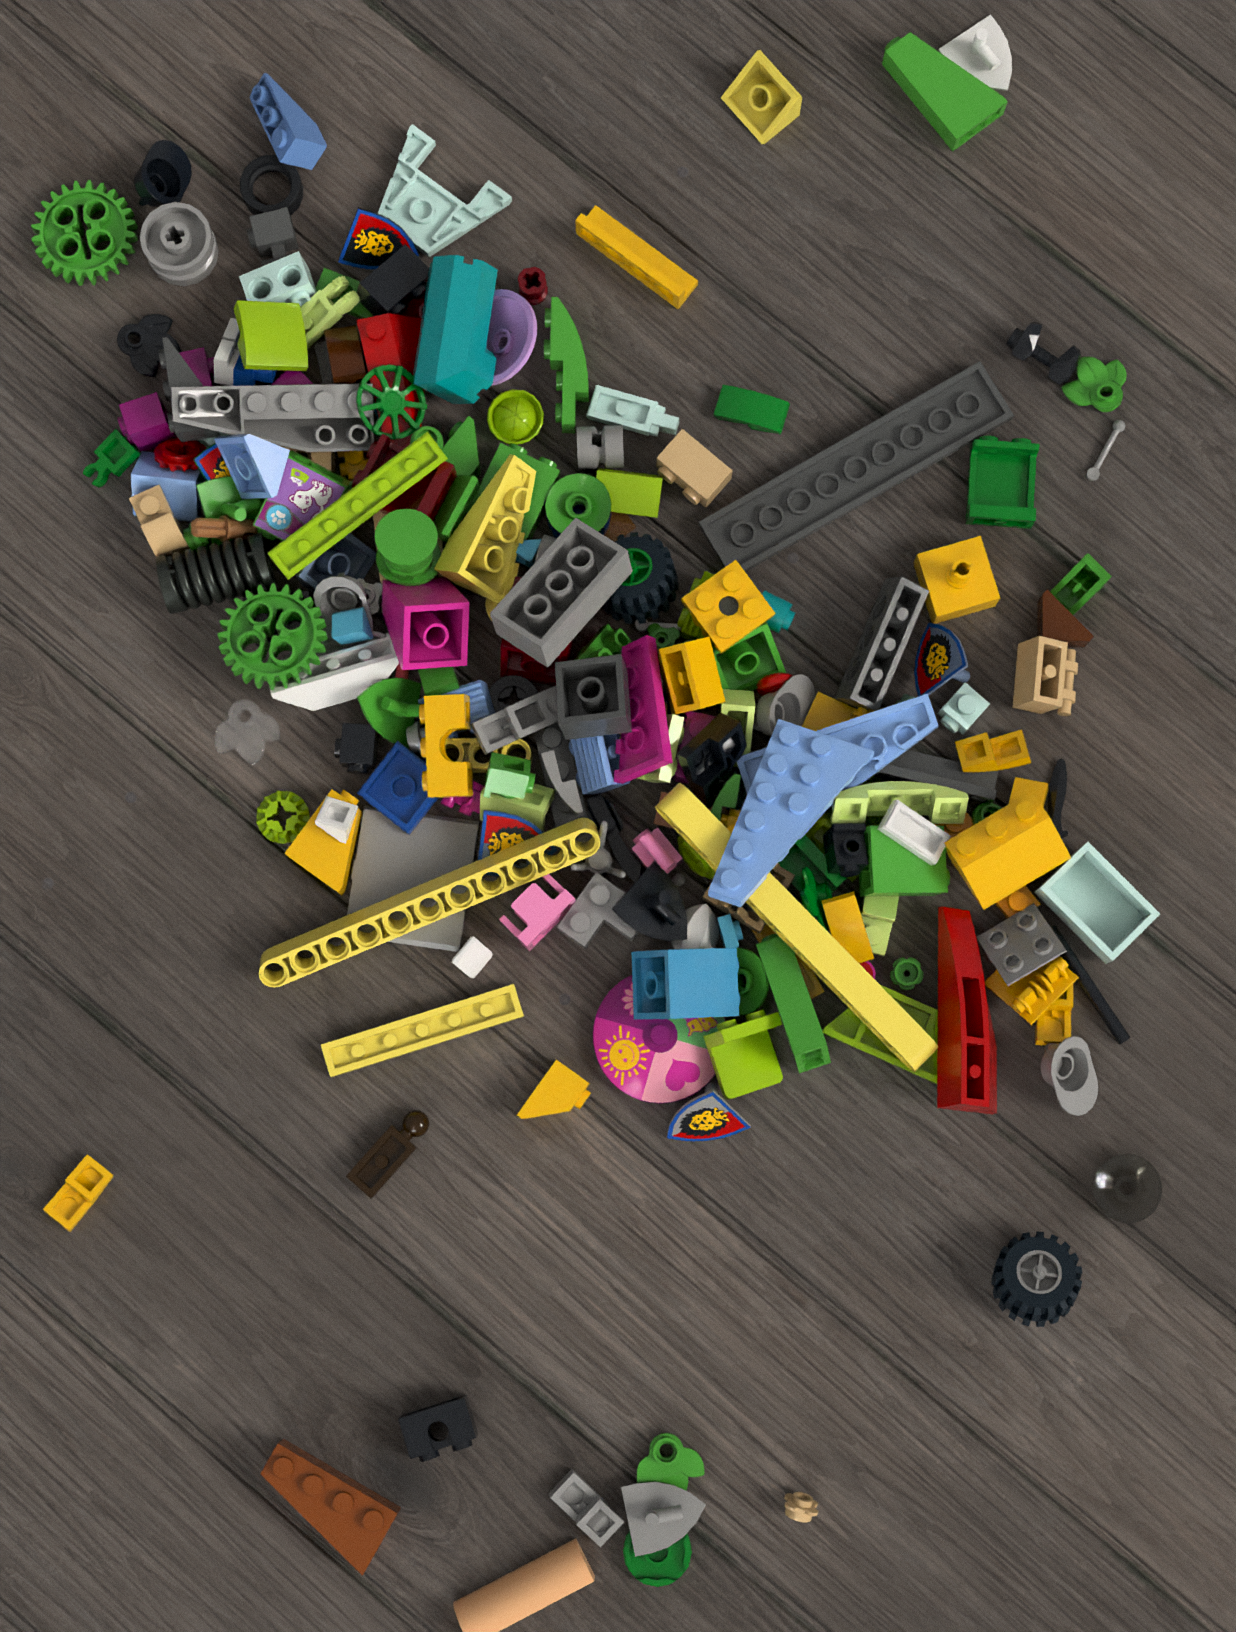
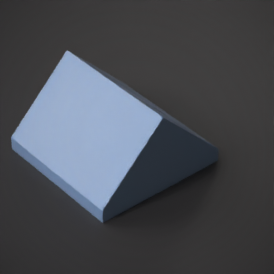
M251 434L225 435L214 439L241 499L273 498L277 495L290 450Z
M141 451V455L131 473L132 496L160 485L175 518L178 521L191 522L200 516L201 502L196 484L204 482L205 478L199 468L197 470L188 469L185 473L182 470L171 472L170 468H161L159 463L155 461L154 452Z

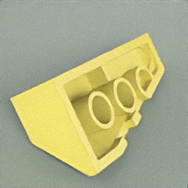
M510 454L448 539L434 570L456 585L499 603L510 591L515 576L517 577L519 563H515L516 551L519 543L523 544L525 533L521 532L524 513L530 509L536 471L517 456Z

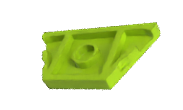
M881 985L937 1044L938 1010ZM849 1008L822 1030L824 1035L937 1084V1050L913 1072Z

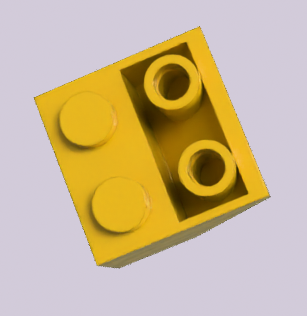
M710 636L657 649L660 672L671 714L676 715L726 702Z

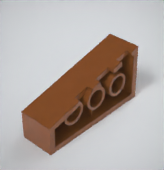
M284 1438L277 1443L260 1473L363 1576L401 1507Z

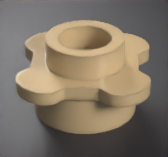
M803 1492L785 1494L784 1499L787 1501L784 1505L786 1508L785 1514L790 1519L807 1523L812 1520V1516L818 1515V1510L815 1509L818 1506V1502L813 1500L810 1495Z

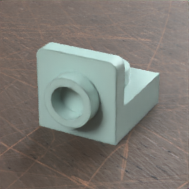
M964 683L938 712L942 717L940 722L952 733L958 731L963 735L990 703L967 683Z

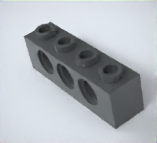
M902 576L885 578L835 699L856 709L862 707L870 712L880 709L929 590Z

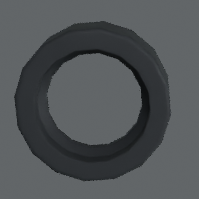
M263 155L252 160L244 168L240 178V192L248 210L254 215L287 207L291 216L299 208L303 199V184L295 166L280 163L277 155ZM268 172L282 173L290 182L289 195L282 202L275 205L262 204L253 194L254 182L261 175Z

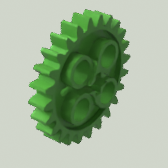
M91 180L87 181L85 188H81L78 181H74L73 190L71 191L63 184L61 185L63 194L59 196L51 191L50 195L53 201L51 203L41 201L45 212H35L34 214L41 222L31 225L33 231L39 234L31 238L34 245L39 246L35 252L39 258H43L42 263L46 269L52 267L51 272L56 278L63 273L66 283H69L75 276L79 286L83 285L85 278H89L92 285H96V279L99 275L107 282L109 281L108 271L111 270L119 275L120 272L116 265L118 263L129 264L124 256L125 253L135 254L133 246L129 244L138 241L136 233L132 232L138 228L136 221L132 220L135 215L131 208H126L128 203L124 197L118 199L119 195L114 188L107 193L104 183H100L95 190ZM80 207H83V219L88 227L86 238L91 251V258L89 260L86 259L87 248L82 239L84 228L79 216ZM99 210L105 211L102 218L98 220L92 219L95 212ZM73 216L69 224L60 225L64 217ZM110 241L106 249L97 250L99 243ZM69 247H78V250L74 255H65V252Z
M275 583L271 584L269 592H265L263 587L258 585L257 595L253 596L250 591L246 590L247 600L243 602L238 598H234L237 606L236 610L231 608L225 609L230 620H220L219 622L222 629L225 630L217 633L220 642H223L219 646L221 654L226 655L223 658L226 666L233 665L231 670L235 677L243 673L242 679L245 684H248L254 678L258 689L262 687L264 681H267L270 689L274 690L276 681H281L286 689L288 688L289 678H293L299 684L301 683L299 673L312 674L309 667L310 663L320 665L321 662L316 653L326 652L325 646L321 642L328 640L326 631L322 630L327 626L324 618H319L322 615L320 608H312L314 603L311 597L303 600V594L300 589L291 595L289 585L287 584L281 592L277 591ZM282 610L283 612L279 616V619L276 620L278 611ZM258 614H269L265 621H254ZM292 621L302 622L297 629L289 630L286 628L287 624ZM275 628H276V630H277L279 636L274 635V633H275ZM267 637L272 638L270 644ZM257 643L260 645L254 652L244 651L249 644ZM283 651L292 652L291 656L286 660L276 659L278 654ZM269 652L270 656L268 661L266 663H263L262 661H264V659L267 656V653Z

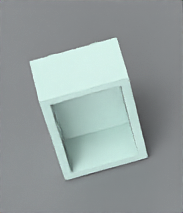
M1088 841L1080 846L1071 855V859L1064 862L1034 892L1105 964L1115 960L1160 915Z

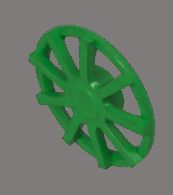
M382 365L372 369L363 377L357 390L356 403L358 413L366 427L377 436L381 437L382 434L389 436L390 440L405 438L419 429L427 409L423 389L414 384L413 375L402 366ZM384 371L395 372L391 388L383 374ZM376 375L383 388L382 392L366 384L372 376ZM401 375L411 383L403 391H399ZM415 389L419 402L406 401L405 396ZM363 391L376 396V403L362 406ZM405 407L419 409L415 421L404 410ZM378 409L381 415L375 424L372 425L364 412ZM398 415L410 426V428L399 433ZM386 417H391L392 434L379 430Z

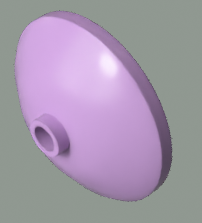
M504 289L495 290L487 337V349L497 358L492 385L509 380L522 369L533 351L537 336L536 316L530 303L521 295Z

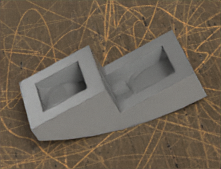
M554 750L541 753L546 772L556 793L577 818L583 817L584 813L575 779L562 782Z
M573 1469L548 1493L549 1497L599 1547L624 1523V1520Z

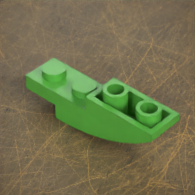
M551 297V308H545V328H551L550 339H544V359H550L551 370H563L556 372V391H562V403H556L555 421L562 424V433H575L576 402H589L586 358L576 326L567 309L558 297Z

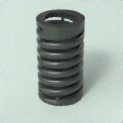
M262 533L247 537L248 553L242 538L239 537L234 540L238 566L231 542L228 540L222 542L226 570L218 544H211L209 550L214 574L207 549L204 546L198 547L197 555L202 578L194 551L186 549L184 555L190 582L179 552H174L172 556H156L158 579L168 612L170 614L184 612L189 607L197 609L201 603L205 606H210L213 601L223 603L226 598L234 600V598L238 597V594L240 597H246V590L258 594V585H261L264 591L270 590L271 584L275 583L271 559L267 554V544ZM169 565H173L174 569L170 570ZM173 576H176L178 589L174 582Z

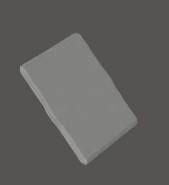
M365 805L356 860H354L351 869L352 886L347 915L473 863L479 821L426 814L409 835L376 808ZM456 885L451 889L455 894H463L468 890L464 885ZM426 898L420 903L425 907H432L436 905L437 901L433 898ZM466 909L388 942L459 952ZM395 911L389 916L394 920H401L406 917V914L401 911ZM364 924L359 927V930L364 933H370L375 930V927L370 924Z

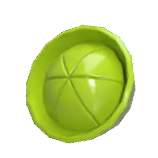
M512 389L502 392L493 399L488 408L487 422L490 431L497 439L507 444L519 445L529 442L538 435L543 425L544 412L541 403L534 395L524 390Z

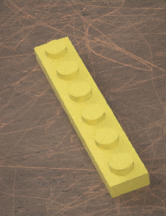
M511 984L321 1044L329 1075L330 1077H335L522 1018L524 1014L515 985Z

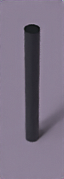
M1056 925L1052 926L1051 929L1067 951L1060 955V957L1068 963V968L1079 977L1076 981L1118 1044L1120 1045L1131 1037Z

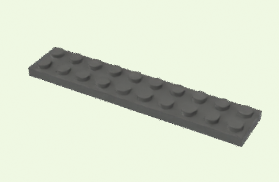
M981 361L704 518L698 522V526L724 568L734 560H737L743 570L747 572L972 443L973 440L979 439V437L1013 419L1014 414Z

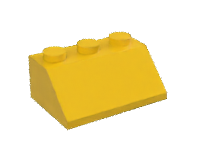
M1032 791L944 842L950 860L983 910L1071 859L1051 818Z

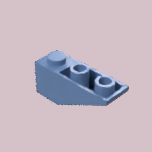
M264 73L257 85L253 87L249 98L280 163L312 170L325 151L327 144L317 124L269 74Z

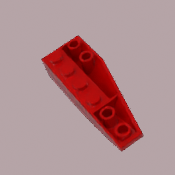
M938 907L937 1045L939 1048L937 1049V1108L993 1115L997 1114V1045L985 990L978 941L971 914L968 910Z

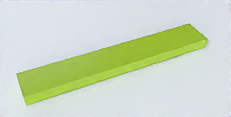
M427 431L267 554L287 580H289L448 458Z

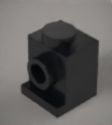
M865 823L833 824L825 832L823 842L828 873H840L841 877H854L859 875L869 864L864 836L866 831Z

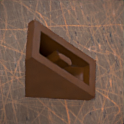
M1048 589L1041 595L1038 600L1037 636L1068 642L1067 647L1084 648L1094 636Z

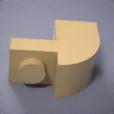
M156 485L129 498L141 524L142 531L155 556H172L174 552H179L183 555L186 549H190L185 540L182 527L175 518L160 485Z

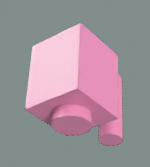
M658 827L652 832L647 828L633 839L636 845L631 848L632 853L645 869L655 861L668 874L683 862L681 855Z

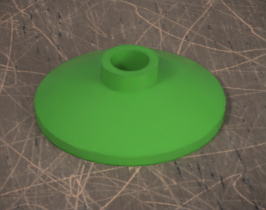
M583 473L567 475L559 479L549 490L545 502L546 515L552 527L560 534L575 518L599 532L607 523L611 513L609 492L601 481L591 475ZM578 504L585 506V511L581 514L573 512L574 507Z
M737 948V958L739 961L738 992L740 994L739 1015H745L756 1011L763 1004L767 996L769 981L761 959L748 949Z

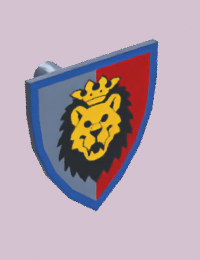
M928 622L919 643L914 670L918 697L925 694L929 696L950 679L957 680L963 684L967 683L970 679L969 671L964 670L968 667V662L961 641L953 631L940 624Z
M484 810L478 860L544 832L532 822L518 815ZM554 845L549 846L544 852L548 855H553L557 848ZM518 859L513 865L517 868H525L530 864V861ZM487 872L486 874H484L487 876H499L495 872Z

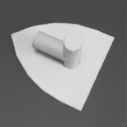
M991 14L938 49L941 54L994 90H1008L1012 74V56L1008 41Z

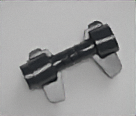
M1031 322L1025 330L1016 328L1006 343L1011 347L1012 354L1022 361L1032 356L1050 368L1048 375L1050 379L1059 385L1066 384L1078 366L1076 362L1081 356V351L1073 345L1058 358L1037 345L1042 324Z

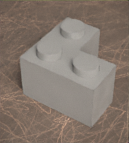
M597 872L557 926L558 931L585 950L604 923L630 941H633L638 934L637 931L626 924L612 910L625 892Z

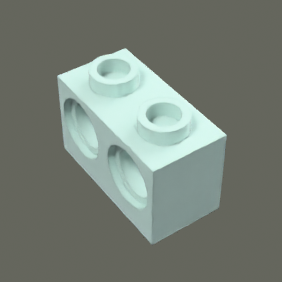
M299 251L239 276L247 301L299 303L301 307L304 303L310 301L311 297L317 292L309 267Z

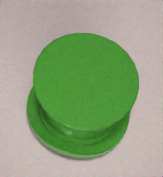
M399 509L388 513L379 521L375 530V542L378 548L376 552V565L380 574L390 582L403 586H418L428 583L439 573L434 570L441 556L437 543V528L426 514L414 509Z

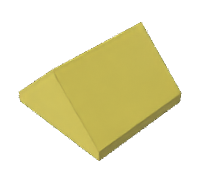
M761 50L755 52L721 97L761 144L767 143L800 116L802 96Z

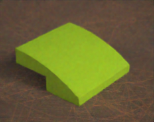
M237 300L234 306V313L241 334L237 345L244 369L307 371V341L299 303Z

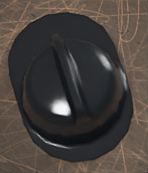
M168 140L155 142L149 149L140 169L135 174L134 186L140 196L139 205L144 206L148 204L153 207H159L182 200L190 183L192 170L187 154L174 142Z

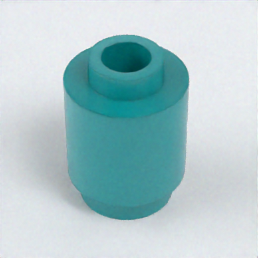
M768 591L760 592L776 613L771 619L766 621L769 629L778 634L782 628L788 630L796 614L791 611L793 604Z

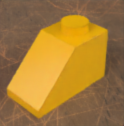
M556 1059L517 1116L521 1119L553 1115L570 1112L574 1106L580 1110L591 1094L587 1090L590 1083Z

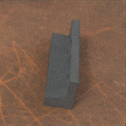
M907 750L872 777L887 781H911L941 785L967 793L969 801L992 803L997 793V790L994 789L998 771L963 772L960 762Z

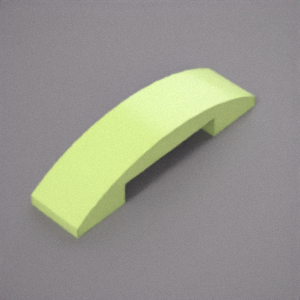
M887 781L863 784L843 790L835 797L831 824L865 823L866 816H885L894 800H899L921 816L928 815L930 822L933 824H964L969 797L967 793L953 788L923 782Z

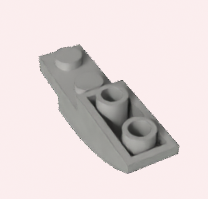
M556 685L472 723L471 727L484 755L557 723Z

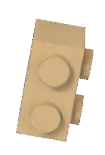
M683 429L656 458V467L659 468L658 474L669 484L675 482L683 488V495L695 505L700 503L705 508L732 478L733 470Z

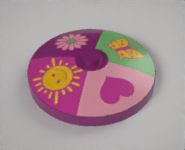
M630 975L608 992L598 1008L593 1025L595 1055L606 1077L626 1095L648 1103L677 1102L700 1091L715 1076L703 1036L717 1032L716 1025L726 1020L725 1017L634 1020L632 975Z

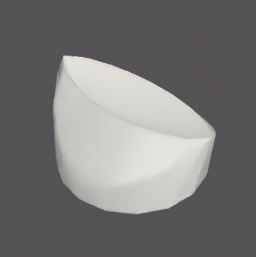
M699 904L685 910L687 916V940L671 941L674 949L715 948L719 941L720 932L716 917L707 904Z

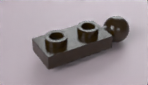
M420 1110L408 1112L403 1118V1129L401 1131L391 1125L346 1175L370 1199L380 1191L418 1148L410 1140L413 1137H420L427 1132L429 1119L424 1112Z

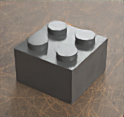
M622 654L555 662L558 724L565 740L632 732L628 671Z

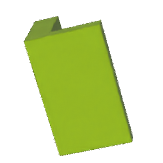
M598 468L596 478L604 484L609 492L611 512L658 518L663 477L653 474Z

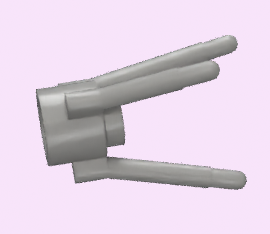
M606 821L601 822L599 830L600 847L598 851L586 858L584 863L572 864L571 869L581 872L588 871L592 875L597 872L601 876L607 873L610 876L624 878L626 873L611 866L612 857L604 849L608 826Z

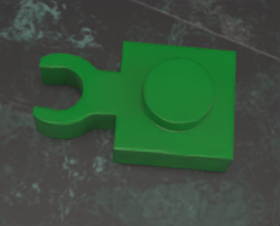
M115 429L94 451L99 459L95 463L86 466L83 474L90 478L98 471V477L92 482V485L100 488L106 484L111 472L120 477L141 453L133 444L129 443L127 437L121 431Z

